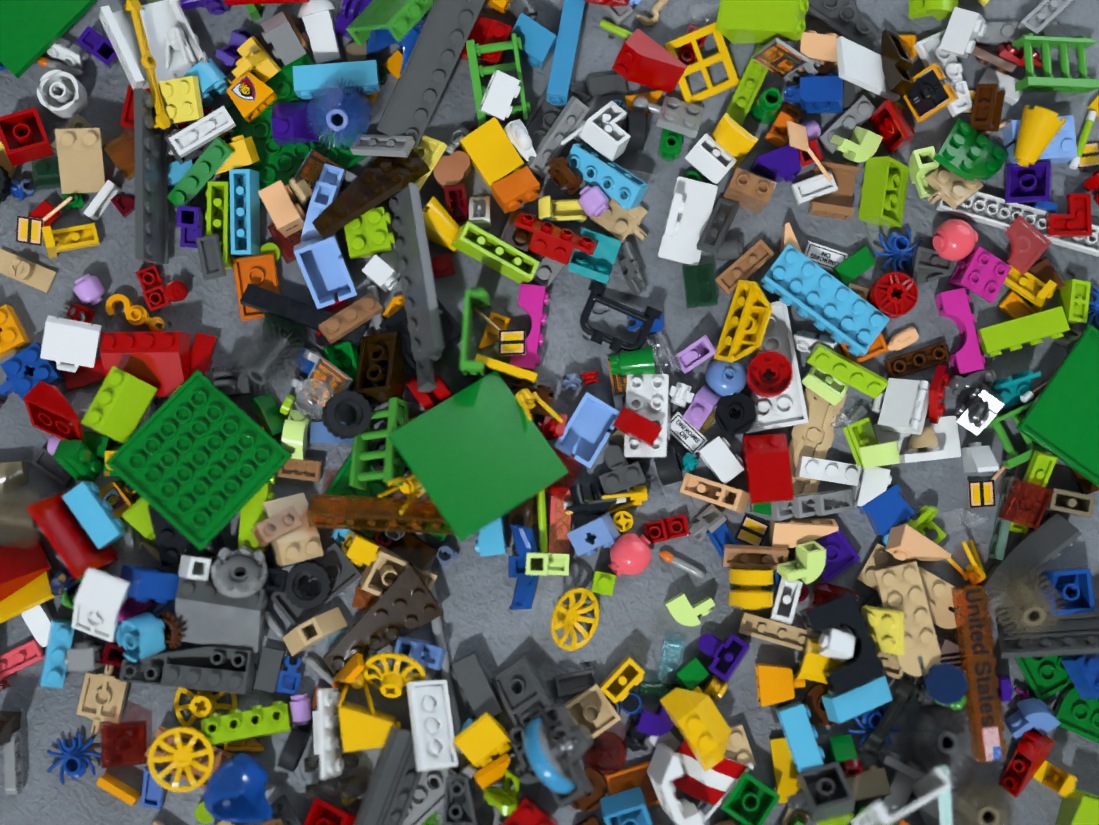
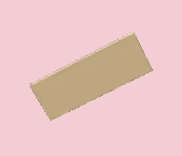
M291 179L289 186L300 207L303 208L306 204V199L311 197L313 192L304 179L298 183Z
M0 249L1 274L49 293L57 272Z

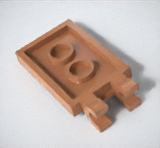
M161 724L154 736L158 738L159 735L170 729ZM180 732L182 743H189L193 735ZM174 734L163 739L170 746L176 747ZM198 738L193 745L196 751L206 749V746ZM219 745L212 746L214 766L210 776L222 763L232 759L234 752L224 750ZM151 746L148 747L144 756L148 757ZM157 746L154 756H166L170 752ZM209 755L196 757V760L200 764L208 766ZM170 761L157 763L156 767L166 768L171 763ZM193 766L191 767L193 776L198 781L205 772ZM174 768L169 773L175 776L177 769ZM183 770L180 778L189 782L186 772ZM209 776V777L207 778V780H206L201 786H199V787L205 789L206 784H207V781H208V779L210 778V776Z

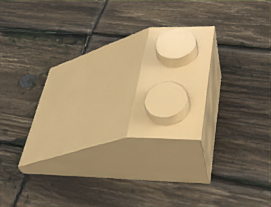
M100 128L55 129L62 194L99 192L105 184Z
M304 492L262 502L266 519L290 506H294L303 521L301 526L271 542L276 565L286 566L323 555L320 536L316 525L312 523L313 516Z
M379 544L377 559L374 562L371 561L369 566L367 565L359 581L361 589L377 596L393 583L396 576H399L409 563L393 553L391 549ZM414 566L427 587L431 590L437 574L430 570L422 571Z

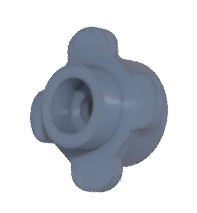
M577 374L564 375L561 384H563L561 388L568 391L577 390L579 387H582V380L579 379Z
M448 541L444 542L440 548H436L438 550L436 557L440 561L439 564L441 566H447L449 561L456 560L458 557V553L452 549L451 543Z

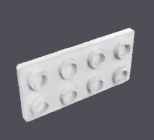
M681 176L677 178L658 257L698 266L702 251L697 250V243L711 216L718 186Z
M668 374L627 375L626 408L662 427V430L651 447L637 438L625 434V457L665 458L667 456V441H670L671 419Z
M956 416L940 417L938 424L929 423V418L925 419L924 426H931L933 428L938 446L907 449L908 440L912 434L883 431L878 424L873 425L880 444L897 441L901 459L899 463L961 457Z
M339 688L318 689V711H312L314 755H320L321 779L340 776L344 769V761L341 758L343 743L340 733L339 707L337 706L341 696Z

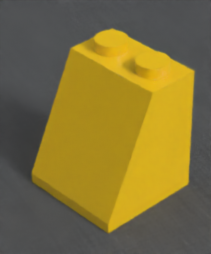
M495 117L460 140L462 151L468 154L471 164L490 191H492L491 185L524 168L523 160Z
M349 701L343 702L342 706L339 707L343 751L350 752L383 747L390 727L394 726L402 729L401 721L397 722L396 716L374 709L375 714L371 715L369 707Z

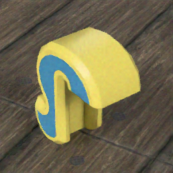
M544 196L538 200V218L543 222L563 223L572 221L573 223H579L587 219V214L578 204L579 199L552 200L551 196Z

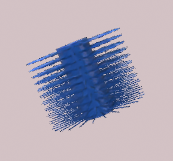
M342 79L340 81V88L339 83H335L332 88H330L331 85L328 89L324 86V91L315 90L308 103L309 106H307L309 109L306 111L309 113L306 115L310 116L306 120H313L312 125L315 127L316 124L320 126L317 128L320 131L318 135L320 133L322 135L325 134L322 143L328 134L330 137L333 131L332 141L335 133L333 147L337 140L336 151L339 146V139L340 145H344L347 140H349L348 142L351 139L356 140L355 132L363 126L360 123L366 122L368 124L365 125L370 126L369 124L372 120L371 112H373L370 110L373 108H366V102H359L362 100L359 97L361 93L359 95L354 94L357 85L351 94L349 91L346 97L347 87L344 95L346 81L342 88ZM321 93L324 95L323 98L319 99L320 101L316 102V106L311 105L316 100L314 97H320ZM312 107H316V108H318V109H316V110H318V111H314V110H310V109H315V108H312ZM312 111L317 112V113H314V114H319V115H314V116H318V117H311V116H313V115H312V113H313ZM360 113H368V114H366V116H368V117H365V118H368V119H364V120H367V121L361 120V119H363V118H360V117H364V116H361V115H365V114H360ZM364 126L365 128H362L366 131H368L369 127Z

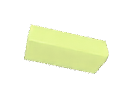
M813 365L801 381L803 385L834 406L843 399L850 386Z

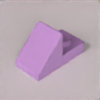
M704 335L676 354L674 358L684 374H686L701 363L711 359L717 352L708 337Z
M703 385L695 395L682 420L700 430L721 396L713 392L708 386Z

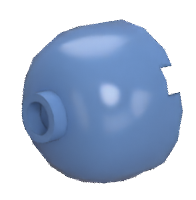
M715 359L705 372L706 385L713 392L720 395L721 398L733 393H740L747 382L745 366L739 360L730 363Z

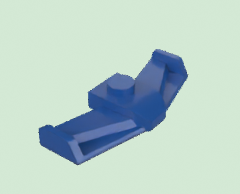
M510 524L517 556H508V577L517 578L509 609H531L539 576L526 575L527 552H537L533 528L526 529L524 524Z

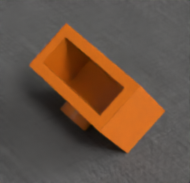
M528 166L491 185L492 195L505 214L509 211L517 210L528 201H534L540 195V184Z

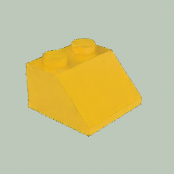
M487 712L453 739L454 743L470 762L480 770L499 756L508 753L512 747L509 734L504 726Z

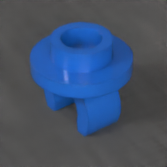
M28 179L22 180L20 183L15 180L13 181V186H10L13 197L18 198L19 201H23L24 197L34 195V189L25 190L23 188L30 184Z

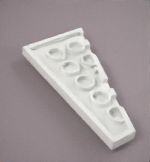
M781 301L770 303L773 309L761 347L758 349V354L774 351L784 355L792 366V381L786 390L775 397H760L752 391L751 399L756 404L758 420L746 434L809 423L787 305ZM766 370V373L763 375V377L767 378V381H770L774 374H770L769 370Z

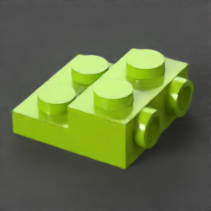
M383 207L372 208L344 226L350 259L392 251L391 245L395 244L393 232H388L387 225L391 224L389 212H384Z

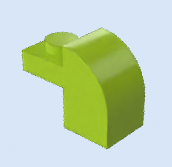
M909 0V18L912 20L927 16H933L937 20L951 18L954 7H958V0Z

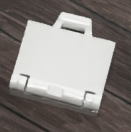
M48 315L40 358L56 361L57 369L75 373L79 365L94 368L102 325H92V323Z
M889 378L886 392L876 397L872 406V411L880 414L878 420L879 427L883 431L922 435L929 405V382L925 380Z

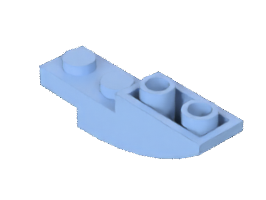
M324 163L319 181H316L309 203L300 243L321 236L312 222L337 198L345 175L344 169Z

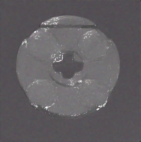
M321 377L305 379L295 389L297 399L295 400V406L305 418L322 419V409L326 401L335 395L329 383ZM312 394L317 396L318 402L312 401Z

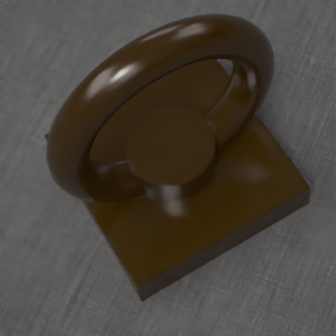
M550 486L545 488L546 520L547 524H550ZM537 494L508 512V524H524L526 529H530L533 524H538Z

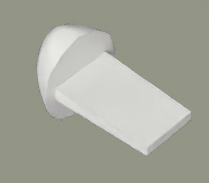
M309 0V2H303L297 15V19L303 18L316 64L341 58L331 13L336 9L329 0Z

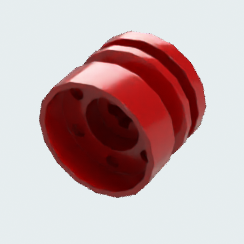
M892 272L873 282L868 288L869 291L866 297L868 303L892 320L908 313L914 308L918 299V289L916 283L908 275ZM896 292L898 296L892 297L891 294Z
M774 351L759 353L752 359L746 371L748 387L753 393L766 398L780 395L789 387L793 376L789 360L784 355ZM766 370H769L770 374H774L770 381L763 377Z

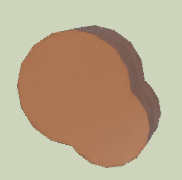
M455 151L439 159L433 169L438 186L444 190L445 185L462 184L465 182L466 177L471 172V162L468 154L463 151Z

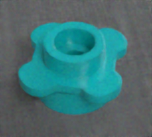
M687 452L683 457L681 467L684 468L685 472L690 473L691 470L694 471L697 467L699 459H697L698 455L693 452L691 454Z

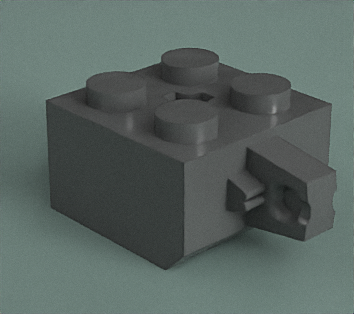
M838 761L799 773L796 782L798 790L796 794L787 798L790 810L800 808L807 810L812 824L854 812L855 798Z

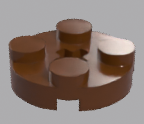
M552 157L545 163V167H550L547 172L553 181L561 189L564 187L569 189L566 193L573 195L580 189L582 180L568 168L570 165L565 158L560 157L557 159Z
M818 683L807 690L802 703L804 706H808L811 713V718L809 719L814 723L822 726L837 724L836 722L828 720L825 707L820 708L821 696L828 693L829 687L827 684Z
M590 766L584 767V772L594 791L572 802L571 806L577 810L593 811L601 806L600 799L606 795V782L600 772ZM578 789L571 793H568L567 795H573L574 793L578 792Z

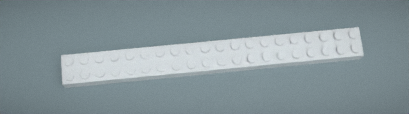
M982 192L975 193L954 210L942 199L937 201L935 210L1004 230L1018 217L1046 242L1099 257V226L1092 225V235L1089 237H1047L1046 216L1055 215L1051 212L1020 203H1005V199Z

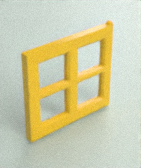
M716 22L663 44L665 50L677 59L676 48L690 42L698 62L688 65L678 82L686 103L695 104L740 83L723 35L715 29ZM712 33L719 52L703 59L696 40ZM722 61L729 80L713 86L706 67ZM701 70L708 89L691 95L685 76Z

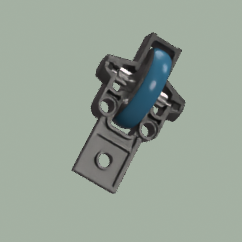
M522 658L491 680L515 726L509 734V739L520 760L515 765V772L520 781L525 785L542 781L549 787L559 809L571 805L578 798L594 791L584 772L581 758L593 745L592 734L585 725L575 724L566 706L562 704L551 705L528 658ZM518 681L522 684V691L520 693L515 689V684ZM541 711V713H542V716H541V717H537V718L533 719L532 721H530V718H531L532 716L536 715L537 713H539V712ZM554 711L557 712V720L554 717ZM578 789V792L574 793L573 795H567L568 793H571Z

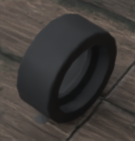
M628 110L626 133L631 136L626 146L627 151H643L646 136L645 111Z
M293 728L282 749L277 766L294 772L305 751L310 734Z

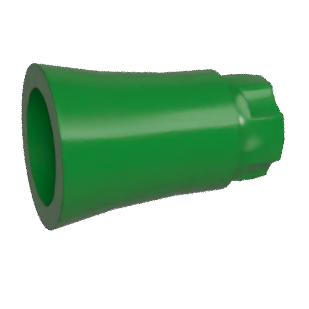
M773 87L766 89L753 101L750 111L755 121L761 124H769L777 118L779 107L782 104V95L779 90Z
M652 346L609 356L612 375L655 374Z

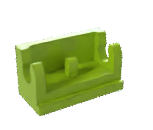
M1077 279L1062 281L1065 286L1058 288L1056 307H1063L1067 322L1070 325L1087 323L1091 282Z
M870 417L842 427L857 466L863 465L860 453L861 447L880 444Z

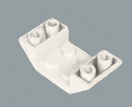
M89 567L75 597L72 628L110 642H116L117 628L121 624L118 622L120 608L128 598L130 582Z
M662 741L659 742L647 773L661 808L677 825H704L706 819L702 811H698L693 802L690 803L685 797L679 800L675 799L673 793L676 790L671 780L684 774L681 768L684 764L678 753L675 754L671 746L668 747Z

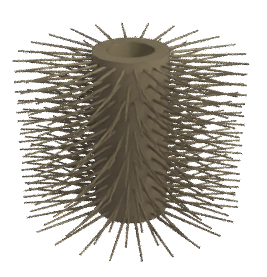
M14 488V493L11 497L8 492L6 494L7 489H5L3 496L0 494V537H3V544L6 537V546L8 538L9 545L11 538L12 545L15 538V545L17 539L18 545L21 539L22 546L24 539V545L27 540L28 546L29 539L25 535L29 536L30 539L33 537L34 543V532L36 538V529L39 526L26 507L31 505L32 501L33 504L36 503V498L37 502H39V490L37 496L36 490L34 496L33 490L31 496L29 495L30 490L27 496V490L24 495L23 489L22 496L21 490L20 496H18V489L15 495Z
M1025 571L1022 582L1020 575L1019 581L1018 576L1015 577L1014 581L1010 577L1012 583L1007 577L1008 581L1004 579L1010 585H1007V589L1002 588V586L1000 588L1007 591L1000 592L998 590L994 592L995 590L986 593H1006L1002 596L997 595L993 597H1004V600H994L991 605L998 602L1003 604L994 606L992 612L999 607H1005L1003 611L996 612L994 616L998 617L1002 612L1009 611L1005 616L998 618L997 621L1011 616L1001 626L1015 620L1010 627L1018 624L1016 629L1019 630V627L1024 624L1021 629L1023 631V628L1025 629V626L1028 625L1026 633L1028 635L1029 628V636L1030 626H1032L1033 641V630L1037 625L1042 631L1039 624L1042 627L1043 621L1047 625L1051 624L1049 621L1044 620L1046 618L1051 621V617L1047 618L1045 615H1053L1052 617L1065 615L1047 614V612L1053 610L1054 612L1060 611L1065 607L1051 609L1050 607L1056 604L1047 605L1052 600L1060 598L1057 595L1053 599L1046 600L1056 592L1055 589L1052 590L1054 585L1039 591L1044 585L1049 584V582L1041 584L1042 586L1040 584L1037 586L1047 576L1038 579L1039 581L1032 584L1035 578L1032 577L1031 580L1030 576L1032 573L1029 572L1030 575H1028V579L1026 578L1024 583V577L1027 572ZM1052 590L1050 594L1043 595L1045 591Z
M976 776V788L975 782L971 785L970 781L967 784L965 782L962 786L959 785L964 793H961L966 798L957 793L959 796L952 801L955 802L953 804L957 807L955 810L952 809L953 813H956L953 816L954 825H1007V819L1013 820L1011 817L1021 816H1009L1012 814H1007L1011 813L1008 811L1015 809H1008L1011 807L1003 805L1004 803L1007 804V801H1004L1005 799L1009 801V795L1005 797L1006 789L1000 790V787L993 784L995 781L990 783V778L989 782L985 781L986 785L984 787L982 776L980 780L981 787L979 779L977 787Z

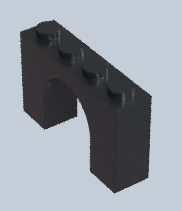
M848 592L800 610L806 630L814 633L831 625L842 623L855 636L853 657L842 664L822 671L830 692L835 694L842 693L884 675L882 660L876 655L874 650L876 648L875 642L869 636L866 629L868 627L867 621L863 615L861 616L859 611V600L853 593Z

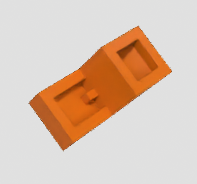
M785 103L765 139L779 148L785 146L789 139L786 121L798 124L803 113Z

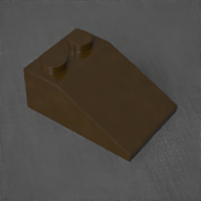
M399 332L363 336L354 391L359 395H363V398L369 403L389 401L390 398L395 397L403 399L405 373Z

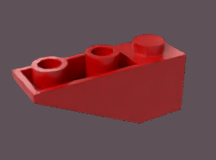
M1037 729L1025 732L998 785L1006 789L1015 798H1018L1048 757L1055 741L1047 735L1043 736Z

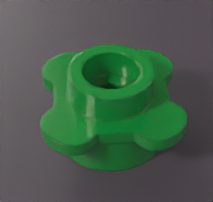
M83 193L62 194L64 200L69 196L75 198L74 201L71 200L66 204L64 208L72 210V208L84 207Z

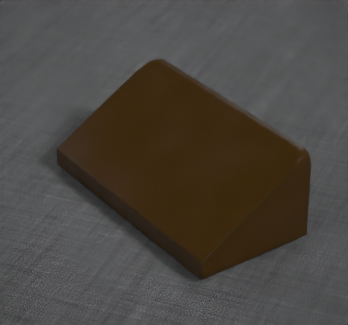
M408 531L391 548L393 553L411 562L422 571L431 569L438 553L436 548Z

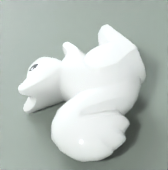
M520 119L509 122L503 130L519 154L528 162L531 156H537L528 131Z

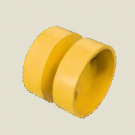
M729 568L728 582L740 585V589L728 590V605L749 610L773 607V592L763 590L762 586L773 584L774 570Z

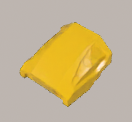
M727 113L721 118L710 135L713 140L737 160L731 168H737L759 140L730 118Z
M807 637L805 651H803V658L799 663L796 679H806L827 684L822 671L842 664L845 661L840 662L819 654V639Z

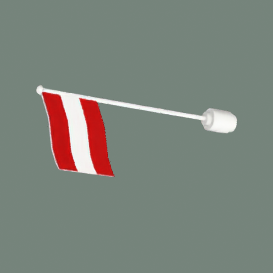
M684 740L674 752L675 754L678 753L684 765L681 768L684 774L671 780L676 788L693 798L714 805L704 816L707 821L730 794L743 772L748 773L750 769H754L752 763L744 765L724 757L721 762L705 772Z

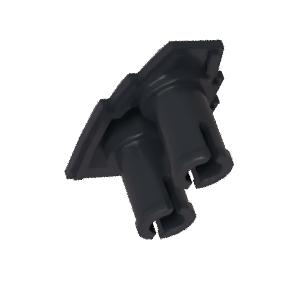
M596 481L589 485L593 501L585 502L582 485H572L569 487L572 505L567 507L564 512L570 515L601 516L614 507L617 498L602 499L604 490L601 482Z

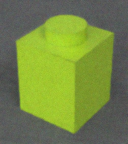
M594 569L591 592L612 596L616 574Z

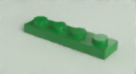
M216 137L167 195V198L176 207L178 205L189 206L207 185V181H210L235 151L220 137Z

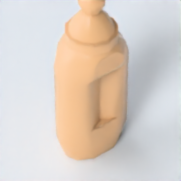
M909 327L892 336L886 345L889 351L902 350L919 339V335L914 327Z

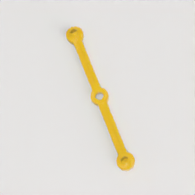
M126 0V5L123 7L127 13L131 11L142 55L141 64L145 68L151 95L154 99L156 111L154 128L160 127L165 130L170 127L171 123L164 109L155 73L157 63L150 53L140 13L141 4L139 0Z

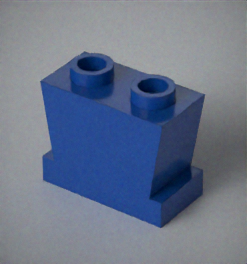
M890 484L885 492L865 505L857 506L861 513L867 515L876 535H888L892 527L898 523L901 525L912 519L911 515L915 513L909 504L898 494L901 492L898 484Z

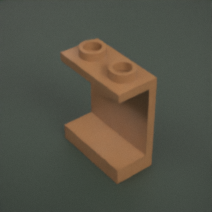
M823 159L820 163L826 171L831 170L838 190L809 201L808 214L849 220L853 217L854 208H851L855 175L860 171V167H855L854 164L848 162L836 164L832 160ZM817 165L814 166L813 177L822 174Z
M736 168L733 177L729 179L722 198L739 202V206L760 214L769 203L776 183Z

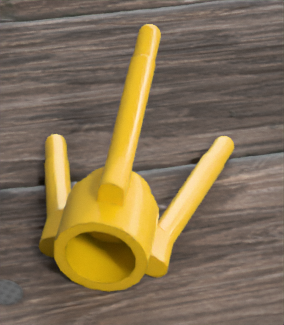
M526 388L516 393L515 397L520 406H522L529 421L532 420L529 410L535 407V401H537L560 423L563 422V419L536 392L531 393Z
M413 473L388 481L387 484L389 486L403 481L404 483L403 486H393L378 494V497L381 498L398 489L405 494H411L399 511L401 515L411 504L415 496L420 494L419 488L421 484Z
M638 484L632 486V488H629V492L603 495L602 499L629 497L630 501H632L612 508L608 511L609 514L632 506L642 505L643 501L648 500L646 485Z
M970 539L969 544L972 553L966 541H962L964 550L971 564L965 567L966 571L952 558L946 560L962 575L964 581L969 579L971 584H977L986 579L987 576L974 542Z
M362 671L352 683H345L337 706H342L350 685L354 689H361L363 687L370 713L374 715L375 711L368 682Z

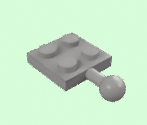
M638 96L633 100L634 110L659 114L656 126L696 139L704 108L665 96L662 106L649 103L648 99L644 96Z

